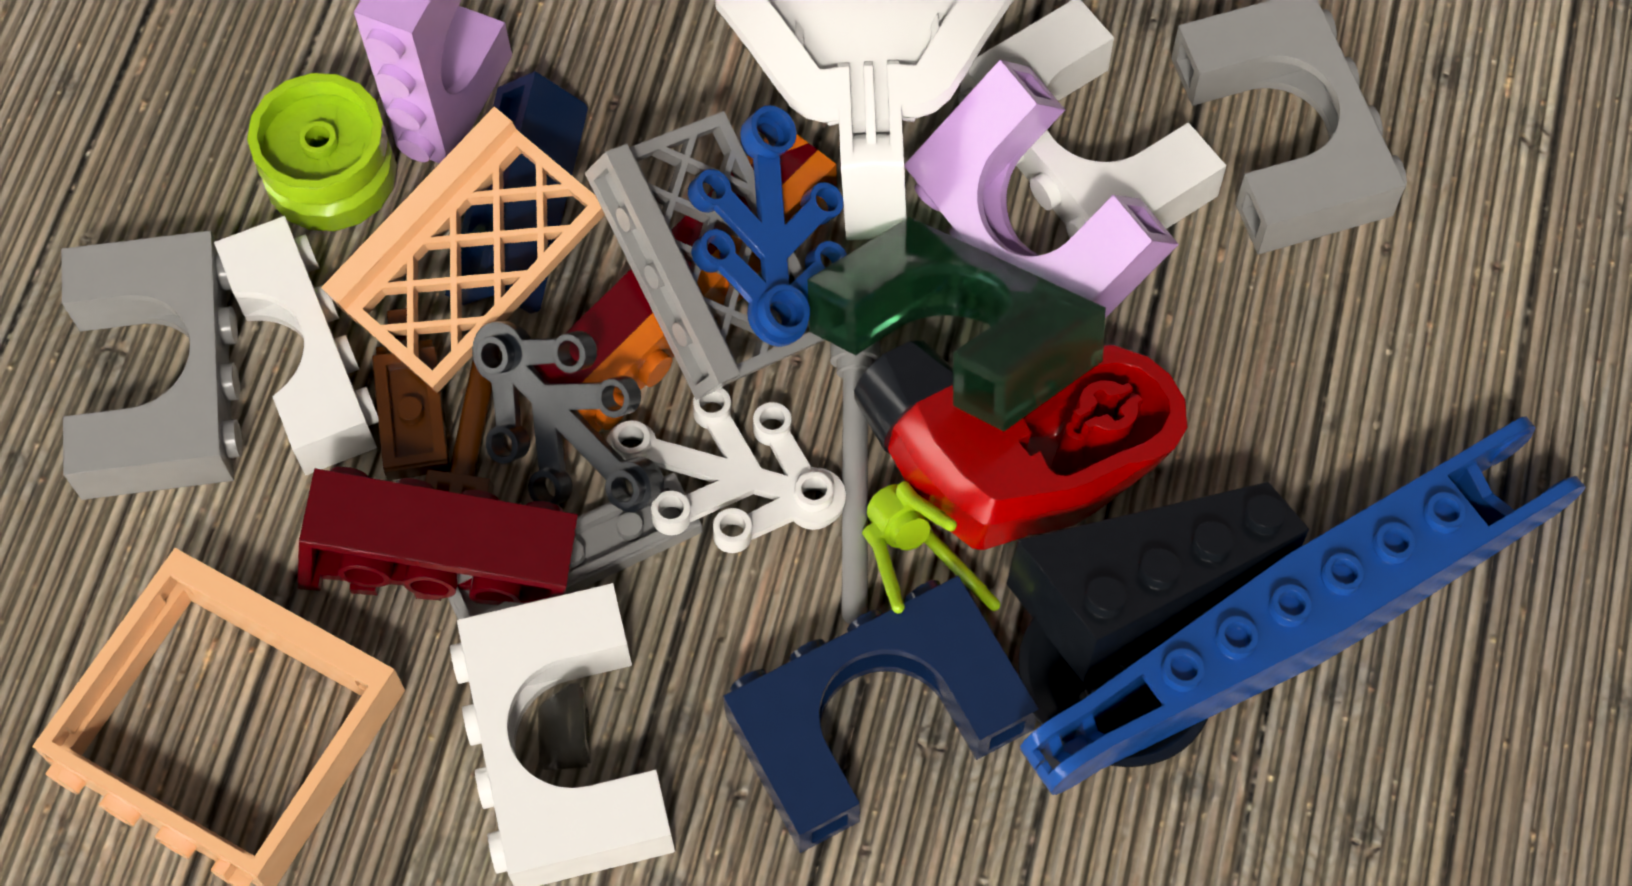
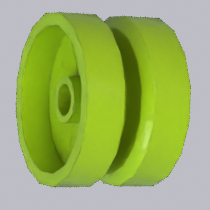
M306 74L286 80L267 93L251 115L247 141L253 161L260 177L263 179L271 203L286 217L287 221L308 230L338 231L361 224L380 210L394 189L397 164L377 102L361 84L338 74Z

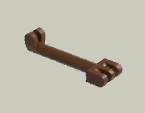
M497 346V352L499 356L501 349ZM473 359L449 473L427 470L425 482L431 484L437 490L460 494L465 490H482L493 493L494 485L491 479L474 476L492 392V383L479 373Z

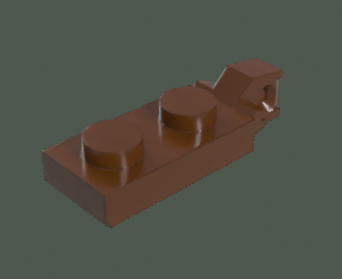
M407 308L387 311L388 324L407 323ZM396 336L395 338L407 348V336ZM432 339L419 341V359L431 370L439 364V357ZM385 346L376 347V355L372 356L382 461L387 480L422 476L427 474V470L449 472L450 457L442 389L436 393Z

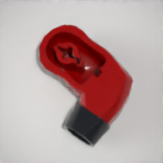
M924 340L909 341L884 353L861 376L854 389V400L884 451L892 456L905 481L909 482L921 497L957 522V527L954 531L950 532L972 549L986 550L1030 535L1057 531L1080 523L1099 511L1160 464L1176 448L1188 428L1185 398L1172 376L1148 356L1115 345L1085 348L1046 374L1021 381L1003 391L993 400L972 393V386Z

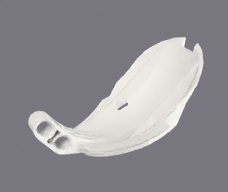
M715 0L717 11L750 51L788 105L806 119L827 123L828 126L839 124L846 240L907 238L902 120L914 122L916 118L936 112L951 99L985 42L1014 0Z

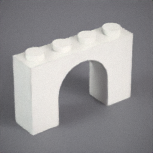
M1071 0L976 57L961 82L960 94L958 95L959 104L999 60L1030 67L1059 101L1108 71L1114 37L1081 0ZM1189 122L1140 153L1127 159L1112 162L1087 160L1070 153L1053 139L1047 129L1016 164L1018 169L1029 180L1031 191L1037 202L1048 211L1053 209L1065 223L1069 238L1112 195L1141 199L1167 229L1218 197L1227 166Z
M613 583L458 619L457 624L461 643L450 645V653L458 684L465 682L470 684L473 704L463 706L462 712L470 745L482 743L486 767L475 769V778L483 809L495 808L499 831L488 833L487 836L496 874L507 871L513 886H540L674 853L675 848L656 770L590 786L568 788L551 785L536 778L521 765L516 757V734L520 721L531 703L543 692L560 683L632 666Z

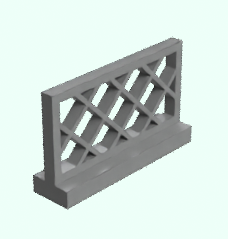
M725 111L629 147L628 144H624L606 151L585 172L696 400L719 390L733 381L823 342L834 335L814 295L808 301L810 307L808 327L811 332L804 334L800 339L788 346L775 347L768 351L769 344L758 337L753 357L737 364L725 340L730 323L754 333L749 324L748 316L734 310L739 292L729 284L723 305L704 297L697 284L701 269L693 261L692 247L676 240L669 227L673 211L675 210L703 223L699 237L707 231L716 228L741 239L715 211L710 213L699 211L690 201L678 196L686 172L698 176L707 169H715L691 158L696 139L712 132L724 155L720 172L728 178L731 190L746 199L752 213L757 217L754 170ZM683 144L681 152L671 149ZM653 156L675 166L668 191L648 183L638 161ZM713 190L711 197L713 199H716L715 190ZM742 241L738 256L748 264L752 250ZM795 253L787 259L789 284L803 272ZM770 308L771 313L774 319L776 320L778 312ZM714 317L719 318L718 324Z

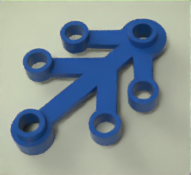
M768 105L759 108L742 124L740 131L742 148L748 156L753 158L757 217L731 190L728 178L718 170L707 169L703 171L688 186V198L691 204L702 212L710 213L715 211L760 259L762 278L735 253L736 248L733 239L722 230L712 229L704 233L693 243L691 254L693 261L701 270L709 273L719 271L748 302L747 316L754 333L769 345L783 347L794 343L803 336L810 317L808 301L825 283L832 282L846 271L848 257L845 250L836 242H822L806 255V269L789 284L787 259L819 225L828 223L840 214L843 209V197L834 185L826 182L818 183L802 196L801 208L785 224L780 156L795 143L796 127L787 112L779 107ZM758 132H761L765 135V137L768 140V144L763 141ZM703 183L713 187L716 192V199L710 198L705 193ZM816 196L824 199L828 206V211H824L818 206ZM707 242L714 244L718 248L720 259L710 255L707 250ZM821 254L830 259L832 270L827 269L822 264ZM770 308L778 312L781 317V324L774 319Z

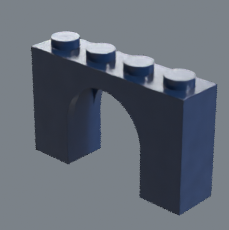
M959 576L943 584H940L938 580H931L918 586L906 596L905 609L902 613L897 614L890 610L883 614L880 609L869 611L855 619L848 626L847 633L827 643L823 639H816L802 645L790 655V662L769 673H766L764 669H758L745 674L731 685V692L723 696L726 718L800 853L860 822V802L830 751L821 731V721L828 703L850 681L869 673L897 672L923 682L940 698L976 760L1034 730L1037 718L1033 712L1039 709Z

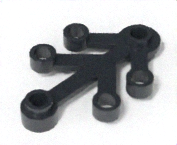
M508 321L488 323L477 332L472 346L473 360L479 373L492 383L496 427L492 428L487 434L486 449L494 461L506 464L521 459L528 453L530 438L525 428L521 426L519 391L532 403L539 471L530 477L528 483L529 495L533 501H545L558 505L566 502L572 494V480L565 470L563 435L606 479V495L614 506L626 512H637L652 506V502L664 491V479L659 467L652 460L645 457L624 460L577 411L600 409L603 414L611 418L621 417L634 412L641 402V391L635 380L621 375L604 380L603 382L549 383L533 366L555 363L559 369L567 373L591 367L597 357V346L589 334L583 331H575L561 335L558 338L531 339L524 329ZM571 342L575 343L579 349L580 356L578 362L570 354ZM497 346L501 349L502 361L498 356ZM615 386L623 394L624 403L622 407L614 399L613 390ZM504 434L508 435L511 439V452L504 445ZM547 478H549L555 486L554 496H552L546 488ZM625 478L632 484L633 495L629 493L626 487Z

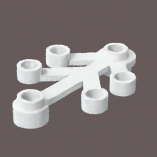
M723 388L698 400L695 397L693 398L695 421L701 427L708 429L723 457L656 439L655 433L650 427L633 420L622 422L614 427L606 440L624 460L645 457L652 460L659 468L712 482L686 495L678 491H665L652 502L653 525L660 533L665 535H678L688 528L690 522L753 494L774 501L748 514L737 508H728L718 513L713 522V538L717 547L722 551L728 553L741 552L749 546L751 540L793 521L806 529H821L834 522L843 512L846 491L842 481L837 475L827 469L811 467L791 434V414L785 406L779 403H765L756 409L753 416V433L760 443L771 447L785 475L760 467L731 417V398ZM711 402L718 403L723 407L714 413L706 412L702 409L705 404ZM769 419H776L783 425L778 429L771 430L762 426V423ZM627 440L642 441L639 446L634 448H627L621 444ZM815 490L825 495L818 500H811L806 498L803 493ZM669 507L678 508L682 511V514L674 519H667L660 515L664 509ZM728 525H738L744 530L742 534L735 537L722 533V529Z

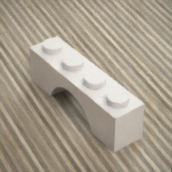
M283 216L215 241L214 244L231 289L246 320L279 323L296 331L304 339L303 355L297 371L289 382L272 397L292 450L305 476L313 473L314 468L324 469L376 449L377 446L369 426L379 422L378 414L367 387L358 390L353 388L348 374L360 369L346 335L335 339L332 335L328 323L339 319L332 299L321 288L323 285L313 287L308 272L319 269L306 234L294 238L286 217Z

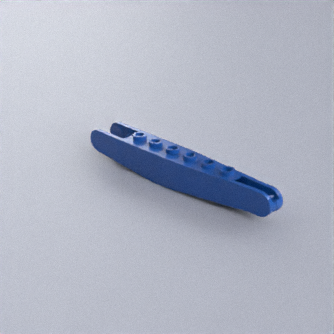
M1527 416L1521 417L1286 555L1089 696L1042 724L1023 741L1020 750L1052 795L1062 793L1101 769L1325 662L1560 513L1576 500L1586 487L1577 476L1568 477L1557 482L1540 496L1517 510H1514L1493 494L1482 472L1517 452L1529 441L1536 429ZM1148 687L1163 705L1107 734H1103L1097 729L1096 723Z

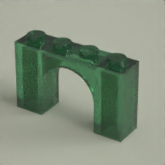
M911 217L906 218L807 279L808 304L810 307L809 332L855 356L899 327L926 317L960 316L990 325V328L953 352V406L1002 431H1006L1103 361L1106 307Z

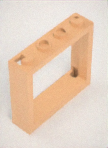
M174 548L32 747L51 765L45 774L53 781L77 795L80 794L84 786L104 796L99 806L132 827L135 826L139 818L156 826L160 830L154 838L186 859H190L195 850L215 861L211 872L232 886H250L253 883L257 886H277L404 694L405 689L395 669ZM191 601L361 695L255 856L82 756Z

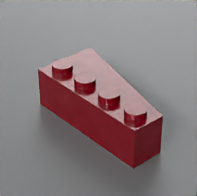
M334 467L330 471L314 468L299 537L298 589L321 591L323 579L339 580L350 583L349 590L352 594L378 596L379 587L388 584L402 585L414 593L416 599L441 601L442 598L454 596L458 587L459 590L469 591V598L476 604L499 605L503 602L526 604L564 595L578 514L563 512V509L558 505L545 501H532L526 505L499 501L498 497L494 494L482 490H465L461 494L437 490L431 484L414 478H402L396 482L369 478L363 471L351 467ZM459 574L472 576L471 579L457 585Z

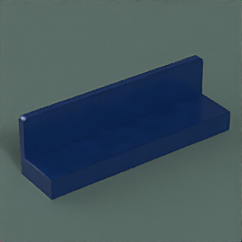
M536 71L498 87L493 107H496L508 117L521 134L572 175L587 116V105ZM522 153L503 172L504 189L536 186V165ZM546 174L547 185L557 184ZM493 183L486 191L493 190ZM567 197L547 199L548 226L561 225ZM536 200L504 203V230L537 228ZM493 204L471 205L466 211L461 234L492 232ZM556 239L548 240V247H549ZM537 241L504 244L505 272L528 270L538 259ZM494 245L461 247V276L494 273ZM548 276L519 308L530 314L540 311ZM505 285V293H506L513 285ZM494 286L462 289V305L493 296ZM446 290L445 295L449 298L450 290Z

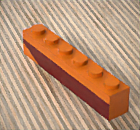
M796 134L793 146L780 156L785 224L801 208L802 196L816 184L826 182L837 188L836 163ZM765 138L763 141L768 144V140ZM747 155V158L754 170L753 158ZM712 189V190L707 194L710 198L712 197V193H713V190H714V189ZM736 194L737 197L750 209L746 199ZM816 196L818 206L822 210L828 211V206L824 199ZM686 215L671 231L676 240L692 247L693 243L699 238L703 223ZM729 235L734 241L735 253L739 255L742 240ZM709 243L707 250L710 255L720 259L718 248L714 244ZM752 251L748 265L758 274L761 271V261ZM630 269L565 333L583 331L593 338L597 346V357L591 367L567 373L559 369L555 363L533 365L549 383H594L625 375L635 380L641 390L645 385L652 387L662 380L671 367L674 354L632 269ZM701 270L697 284L703 296L723 305L729 288V281L723 275L716 272L709 273ZM740 293L737 302L744 298ZM571 342L570 354L578 362L580 356L579 349L575 343ZM615 386L613 396L616 403L622 407L624 397L621 390ZM600 409L577 410L597 432L602 428L604 430L613 428L624 417L611 418L603 414Z

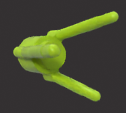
M907 481L888 485L872 497L867 507V517L871 524L863 529L862 535L873 549L886 595L889 598L894 613H902L905 605L887 548L888 544L891 547L908 551L916 549L925 543L990 610L996 611L1000 608L1001 603L996 596L930 528L929 522L931 520L947 531H954L957 527V522L921 497Z

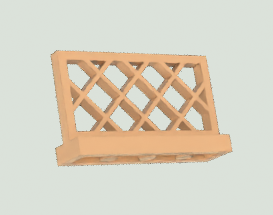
M493 107L321 288L344 313L356 323H359L438 393L473 356L472 346L477 332L488 323L506 321L605 214L596 195L521 134L508 117L496 107ZM522 153L536 165V186L504 189L503 172ZM546 174L557 184L547 185ZM493 183V190L486 191ZM573 196L586 207L570 225H547V199ZM536 200L537 228L504 230L505 202ZM493 204L492 232L461 234V216L471 205ZM450 229V235L443 236ZM556 239V240L548 247V240ZM537 241L538 259L528 270L505 272L504 244ZM494 245V273L461 276V247ZM450 249V277L418 280V261L429 250ZM407 274V281H400ZM505 285H513V286L505 293ZM494 286V306L484 316L462 318V289ZM450 290L451 319L418 322V293ZM407 294V323L380 325L369 315L386 295ZM470 330L462 339V331ZM451 332V351L431 370L419 359V334ZM407 336V348L395 337Z

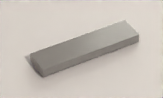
M675 473L663 477V492L678 491L686 495ZM611 502L578 516L564 595L576 592L703 533L701 522L699 519L690 522L688 528L678 535H665L660 533L653 525L651 506L637 512H626L614 506ZM669 507L664 509L660 515L667 519H674L679 517L682 511L678 508ZM459 574L457 585L471 579L472 576ZM458 587L455 595L448 597L457 619L523 604L515 602H503L499 605L476 604L469 598V591L459 590Z

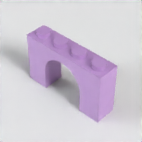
M360 0L354 10V15L396 147L413 160L419 162L432 160L440 163L470 132L513 56L506 23L459 6L462 0Z
M999 60L904 164V167L917 182L914 186L917 195L929 207L940 211L952 225L950 235L953 240L969 254L976 255L988 270L985 277L989 285L1005 299L1012 300L1025 316L1022 319V324L1026 331L1036 341L1046 346L1077 347L1179 244L1141 199L1120 195H1112L1064 245L1050 253L1038 255L1020 241L1011 226L1007 212L1006 197L1011 174L1020 158L1059 118L1065 109L1030 67Z

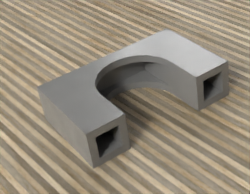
M1269 0L1178 25L1171 59L1192 106L1253 89H1278L1292 93L1309 103L1321 116L1327 128L1329 141L1316 152L1302 158L1244 174L1235 205L1258 255L1392 217L1407 185L1406 172L1402 161L1397 155L1391 156L1382 137L1383 126L1380 115L1373 105H1367L1359 88L1360 80L1356 64L1351 57H1344L1336 40L1337 31L1333 16L1328 9L1321 8L1318 0Z
M211 231L61 249L62 304L80 332L138 324H160L179 330L189 337L190 341L189 356L182 374L174 385L160 397L132 408L63 416V475L81 500L234 481L233 458L242 456L243 443L239 422L237 419L231 418V400L240 399V380L236 364L234 362L229 363V345L237 344L238 328L233 308L227 307L226 290L232 289L214 244L216 240Z

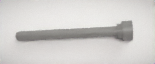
M862 328L839 330L830 339V362L837 368V375L843 378L842 483L846 491V500L842 512V617L848 624H851L855 619L868 612V541L862 535L863 529L868 526V422L854 400V389L865 371L880 358V336L874 331Z

